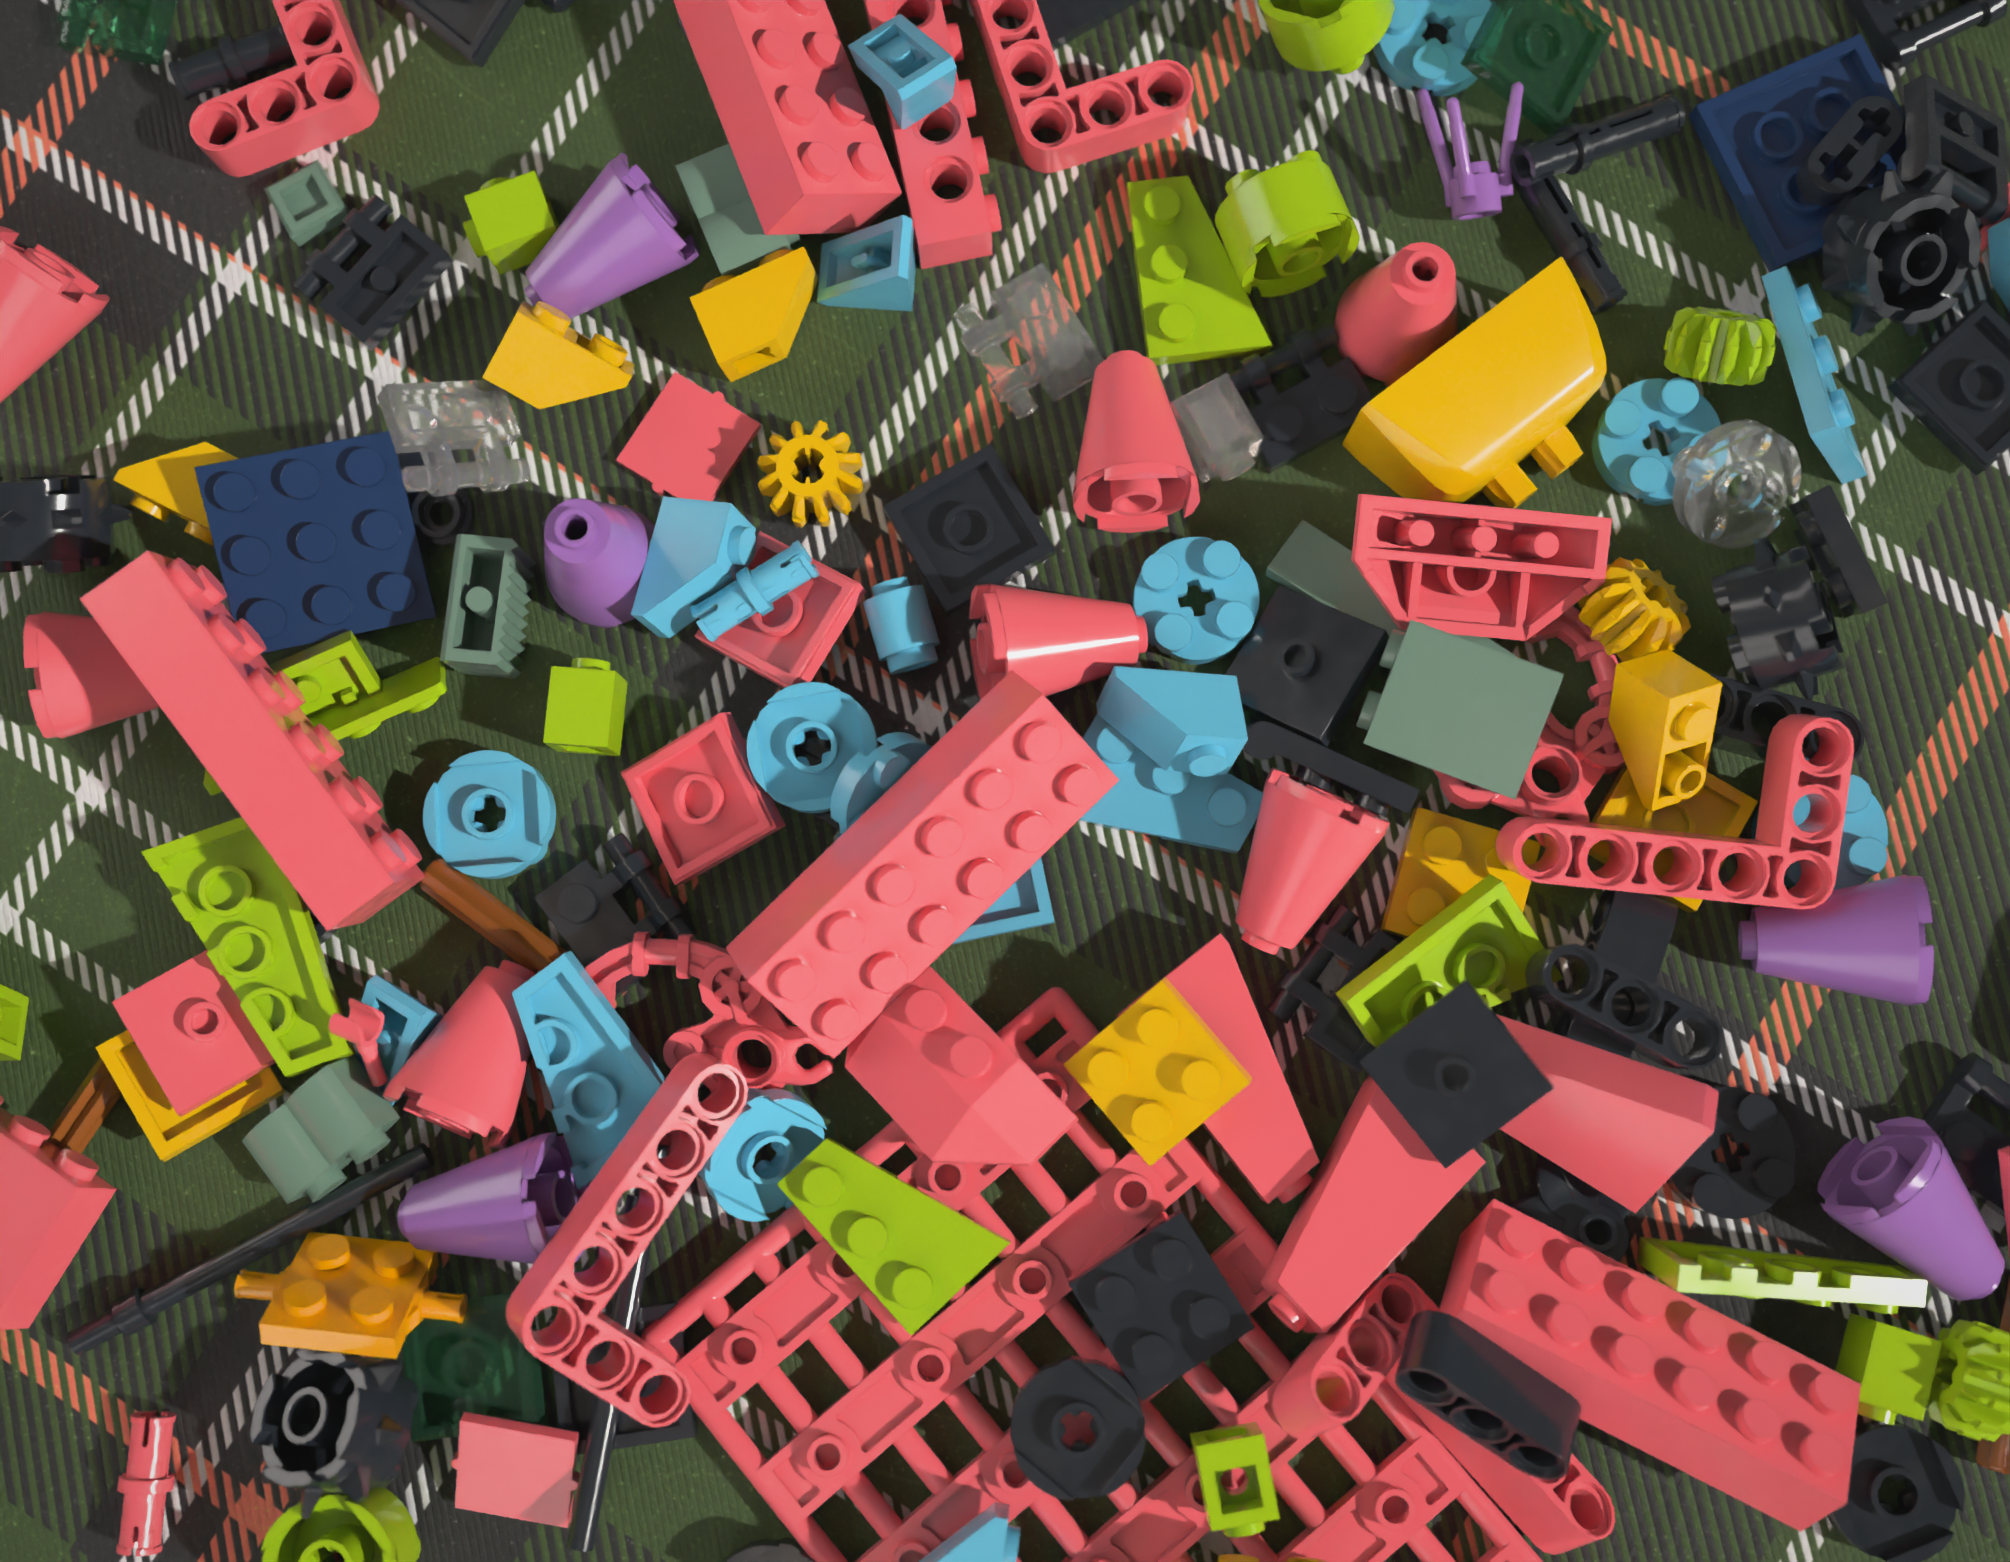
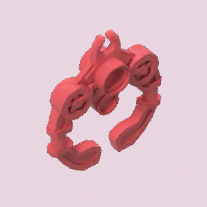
M1574 606L1523 642L1535 643L1558 637L1573 650L1576 662L1589 660L1597 684L1591 686L1587 693L1590 701L1595 702V707L1582 714L1572 729L1563 726L1549 712L1516 799L1432 769L1439 778L1440 789L1449 802L1462 809H1481L1491 803L1524 817L1531 816L1551 819L1566 817L1571 821L1590 822V817L1584 803L1585 799L1603 774H1611L1626 763L1608 721L1615 669L1618 661L1615 654L1606 655L1605 647L1598 640L1590 639L1592 631L1590 627L1580 621L1578 615L1581 611ZM1543 769L1551 772L1559 782L1560 792L1548 793L1538 788L1533 781L1532 770ZM1535 833L1534 835L1539 844L1545 847V839L1542 833Z
M637 931L634 933L633 941L610 950L585 968L614 1009L616 982L630 974L645 977L648 974L649 964L676 966V975L679 979H689L692 976L700 979L699 989L702 1002L714 1015L707 1021L678 1029L667 1039L663 1048V1058L671 1070L685 1056L693 1053H707L737 1068L745 1077L748 1088H761L762 1090L782 1089L785 1085L804 1086L816 1084L834 1071V1064L830 1060H823L811 1069L801 1067L797 1063L795 1055L798 1048L804 1044H812L823 1055L829 1054L799 1027L789 1026L776 1007L746 981L728 950L709 942L694 939L693 934H680L678 940L650 938L649 932ZM749 1039L763 1042L771 1052V1065L763 1068L750 1065L742 1055V1042ZM717 1073L707 1076L701 1082L711 1092L702 1102L709 1100L716 1093L719 1085ZM670 1131L659 1141L660 1144L670 1146L669 1155L678 1146L679 1131Z

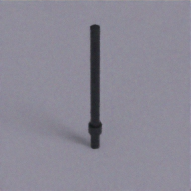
M421 1143L338 1187L320 1200L310 1202L146 1291L142 1288H136L112 1301L111 1310L67 1333L69 1347L76 1355L80 1356L121 1333L131 1336L156 1323L158 1313L434 1166L435 1161L431 1151L425 1143Z
M659 1143L657 1146V1157L664 1158L668 1156L670 1146ZM635 1188L634 1193H627L624 1214L630 1212L636 1206L640 1195L639 1188ZM652 1239L615 1291L610 1318L632 1333H635ZM611 1341L605 1342L603 1358L609 1352ZM596 1394L566 1545L569 1549L576 1551H592L594 1548L620 1409Z

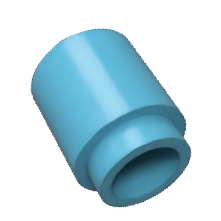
M899 577L871 587L874 597L864 601L863 606L879 661L887 662L890 674L912 671L937 662L938 657L935 647L940 644L923 585L910 586L908 577Z

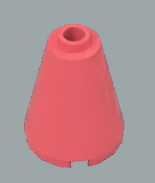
M0 226V403L94 320L110 300L108 295L94 294L99 286L87 275L38 243L34 249L27 248L26 250L13 244L19 233Z
M1427 242L1407 245L1359 276L1343 293L1336 310L1334 329L1339 339L1337 347L1344 359L1347 357L1351 359L1359 375L1362 377L1367 375L1384 382L1383 385L1390 386L1457 335L1458 312L1455 266L1448 253L1439 246Z
M1122 350L1111 354L1095 369L1073 490V507L1077 518L1083 522L1085 514L1097 518V526L1100 530L1121 533L1157 530L1168 526L1167 515L1183 509L1184 518L1194 512L1200 503L1199 481L1156 364L1136 351Z
M995 584L975 585L971 593L969 620L981 619V623L977 627V638L970 639L973 674L980 700L1011 670L1046 697L1111 674L1114 666L1134 667L1137 664L1139 653L1147 651L1148 632L1145 619L1142 615L1135 616L1132 606L1127 603Z
M43 611L41 614H30L26 617L23 631L25 668L34 669L37 688L28 690L37 726L44 738L59 737L63 739L160 707L94 617Z
M1271 768L1265 781L1235 922L1245 929L1241 939L1253 947L1272 955L1277 954L1280 946L1288 949L1295 948L1383 838L1390 825V822L1378 818L1379 815L1318 786L1314 787L1309 784L1305 786L1298 783L1300 778L1276 768Z
M502 960L499 968L485 966L389 1082L382 1095L384 1099L394 1102L399 1100L403 1094L409 1097L403 1110L467 1139H471L474 1132L484 1137L491 1133L486 1146L500 1150L504 1149L511 1138L531 1052L511 992L536 974L519 964L507 960Z

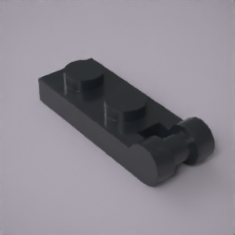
M1254 721L1246 726L1248 740L1243 749L1250 756L1265 760L1278 754L1299 764L1294 776L1327 791H1330L1334 780L1357 790L1353 803L1386 818L1389 817L1393 807L1409 813L1420 791L1415 787L1273 723Z

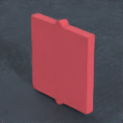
M674 372L616 461L621 466L651 483L654 492L659 496L667 493L675 498L713 501L761 429V424L726 403L721 392L716 391L711 394L679 373Z
M464 1412L460 1419L458 1451L451 1461V1466L457 1470L455 1508L568 1528L572 1518L574 1490L578 1488L580 1473L576 1471L579 1432Z

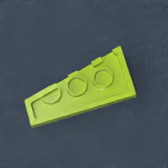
M242 817L141 852L152 870L160 875L173 896L171 899L184 920L190 922L208 950L206 954L218 973L226 978L239 998L241 1009L284 1076L294 1077L356 1054L352 1042L332 1034L329 1029L331 1016L334 1013L343 1016L307 903Z
M1648 1237L1639 1238L1637 1263L1658 1278V1282L1674 1289L1676 1292L1734 1295L1751 1299H1764L1765 1297L1783 1298L1803 1304L1824 1307L1831 1306L1832 1302L1855 1303V1306L1858 1308L1884 1314H1897L1898 1306L1925 1307L1928 1280L1901 1266Z

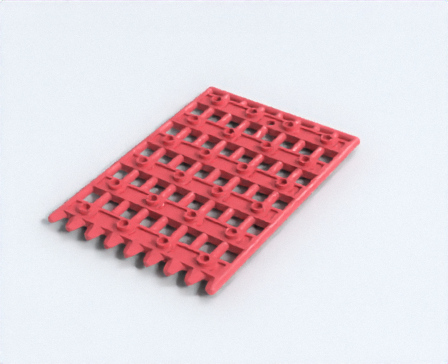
M1051 987L996 1034L1079 1118L1066 1134L1100 1173V1176L1072 1200L1068 1198L1039 1161L1033 1166L933 1162L894 1120L855 1152L879 1166L906 1144L918 1159L898 1175L899 1179L932 1198L938 1199L958 1211L960 1210L964 1216L1010 1240V1244L997 1255L1000 1261L971 1286L967 1283L949 1300L950 1304L921 1329L919 1328L914 1334L910 1335L795 1205H792L677 1302L678 1304L661 1319L655 1320L642 1332L641 1338L659 1349L687 1378L690 1386L689 1404L807 1555L815 1562H848L811 1516L813 1511L840 1488L843 1489L881 1537L879 1541L854 1562H919V1560L995 1502L1009 1504L1008 1523L1029 1506L1068 1554L1061 1562H1195L1187 1550L1211 1529L1206 1519L1193 1447L1189 1449L1150 1401L1165 1387L1144 1401H1141L1139 1397L1138 1399L1145 1419V1437L1170 1467L1140 1493L1127 1480L1120 1488L1107 1494L1119 1511L1088 1537L1056 1497L1040 1490L1025 1476L1015 1456L1010 1436L1011 1427L1003 1432L964 1384L968 1378L995 1357L1021 1389L1027 1379L1038 1368L1014 1339L1043 1314L1048 1317L1081 1358L1096 1359L1119 1371L1127 1379L1107 1345L1102 1343L1065 1298V1295L1072 1290L1068 1281L1121 1248L1143 1228L1148 1230L1167 1218L1168 1214L1164 1210L1195 1185L1235 1233L1211 1253L1210 1257L1255 1326L1254 1329L1237 1340L1270 1380L1244 1403L1239 1405L1204 1361L1183 1374L1182 1377L1220 1422L1214 1429L1256 1421L1264 1434L1274 1489L1306 1527L1305 1530L1277 1554L1259 1533L1244 1537H1228L1242 1555L1258 1558L1260 1562H1287L1288 1559L1295 1557L1316 1558L1326 1562H1384L1406 1542L1421 1562H1456L1426 1526L1431 1519L1456 1498L1494 1544L1476 1562H1543L1470 1473L1385 1379L1377 1387L1371 1398L1407 1440L1376 1466L1342 1424L1319 1435L1318 1438L1357 1483L1327 1510L1287 1463L1316 1437L1307 1440L1292 1437L1282 1429L1276 1420L1273 1410V1394L1277 1385L1305 1349L1290 1362L1251 1315L1257 1307L1271 1296L1260 1283L1279 1245L1188 1136L1150 1167L1133 1147L1121 1158L1080 1110V1107L1089 1101L1091 1097L1063 1065L1098 1035L1100 1031L1070 995L1060 987ZM1055 1018L1067 1033L1039 1057H1036L1025 1042ZM1009 1168H1011L1051 1217L1021 1243L980 1194ZM805 1229L817 1244L786 1269L775 1256V1253ZM755 1272L766 1287L735 1312L724 1296ZM858 1296H860L899 1345L894 1352L870 1372L829 1323L834 1316ZM704 1315L715 1331L681 1358L669 1340L679 1331H684L699 1317ZM807 1339H809L849 1389L819 1416L778 1366L780 1362ZM756 1383L761 1386L798 1433L768 1459L765 1458L727 1410V1407ZM943 1400L983 1449L981 1453L954 1476L951 1475L913 1427ZM1082 1411L1077 1416L1069 1412L1065 1414L1060 1420L1066 1427L1065 1434L1062 1437L1063 1441L1069 1445H1072L1078 1438L1087 1443L1092 1441L1096 1435L1089 1426L1093 1416L1086 1411ZM892 1444L932 1493L930 1497L903 1520L899 1518L862 1471ZM1241 1468L1225 1470L1221 1477V1484L1228 1489L1240 1487L1245 1480V1471Z

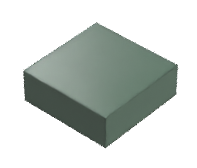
M318 159L264 188L291 239L298 247L341 225V220L349 212Z

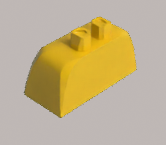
M1559 257L1370 400L1360 410L1342 446L1369 471L1403 498L1463 504L1483 492L1495 506L1511 509L1518 507L1537 490V487L1518 466L1528 456L1531 455L1551 480L1574 464L1584 453L1574 436L1566 428V425L1600 388L1607 372V365L1597 325L1563 257Z

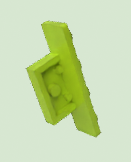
M351 630L269 665L275 674L279 671L284 672L300 689L305 698V703L299 707L315 727L319 723L324 725L337 741L345 737L357 739L366 736L378 728L382 721L404 711L417 713L425 710L447 691L446 671L439 657L432 658L381 681ZM205 769L203 785L209 794L216 795L222 792V789L207 769Z

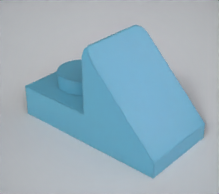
M901 13L848 45L857 67L882 89L894 118L902 130L945 105L954 96L957 67L953 57Z
M375 975L367 981L361 1002L382 1011L385 1016L383 1029L376 1040L378 1044L377 1049L388 1078L384 1085L378 1086L381 1092L384 1093L389 1082L444 1016L402 988ZM353 1043L356 1052L354 1055L366 1070L362 1056L359 1054L356 1044ZM397 1101L389 1103L393 1106Z

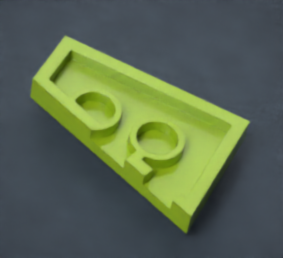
M1189 176L1127 182L1126 194L1147 358L1151 359L1156 365L1247 356L1254 353H1269L1272 343L1247 293L1240 284L1234 267Z
M1489 874L1336 992V995L1367 1041L1376 1047L1465 978L1469 980L1490 1007L1511 1000L1510 993L1528 987L1525 977L1528 961L1536 952L1544 947L1503 881ZM1555 964L1552 965L1551 969L1553 983L1563 980Z
M829 1137L777 1183L779 1188L910 1335L914 1334L1010 1244L1009 1239L959 1213L958 1210L938 1199L932 1198L899 1179L898 1176Z

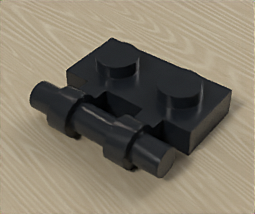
M376 194L359 211L352 208L341 220L345 227L322 252L316 248L306 258L304 263L308 267L292 284L310 301H313L327 284L330 285L333 290L323 299L319 306L327 315L371 351L377 347L453 262L447 251L402 214L385 232L379 227L394 211ZM364 244L371 247L348 273L342 269Z
M1328 321L1310 331L1303 327L1286 336V344L1262 357L1256 353L1248 356L1237 363V370L1219 379L1220 387L1229 401L1249 391L1256 403V407L1241 414L1238 422L1268 474L1348 432L1360 410L1373 399L1349 357L1328 368L1323 362L1320 353L1339 343L1338 335L1332 324ZM1297 366L1305 380L1278 394L1271 379Z
M1831 484L1804 496L1798 502L1789 506L1798 527L1793 532L1800 546L1805 544L1810 549L1823 576V580L1818 582L1824 595L1827 594L1828 598L1831 597L1843 619L1852 615L1866 613L1888 603Z
M624 833L616 835L603 846L604 851L616 866L605 877H602L593 863L586 859L535 897V900L585 968L610 950L633 941L634 933L637 931L649 932L650 938H656L665 932L669 939L678 940L680 934H693L694 939L698 936L696 930L684 916L688 912L687 907L678 895L670 897L651 871L655 866L643 849L636 851ZM630 886L649 910L647 916L638 923L635 922L617 897ZM649 964V970L647 975H649L651 972H653L661 965ZM630 974L616 982L615 1000L645 977Z
M1338 904L1325 923L1317 922L1308 936L1312 943L1292 971L1285 969L1275 984L1279 991L1266 1010L1286 1024H1288L1301 1004L1312 1010L1317 1015L1303 1036L1355 1073H1360L1364 1068L1359 1062L1360 1059L1375 1047L1367 1041L1336 995V992L1400 943L1380 929H1376L1372 932L1362 948L1346 938L1359 920V917L1348 908ZM1335 957L1349 966V968L1328 996L1315 987L1314 984L1331 959Z

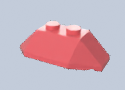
M1358 494L1351 560L1399 630H1407L1410 620H1414L1454 635L1526 641L1565 613L1583 596L1589 595L1605 583L1612 518Z
M931 966L926 968L847 1046L845 1068L933 1162L1033 1166L1079 1120Z

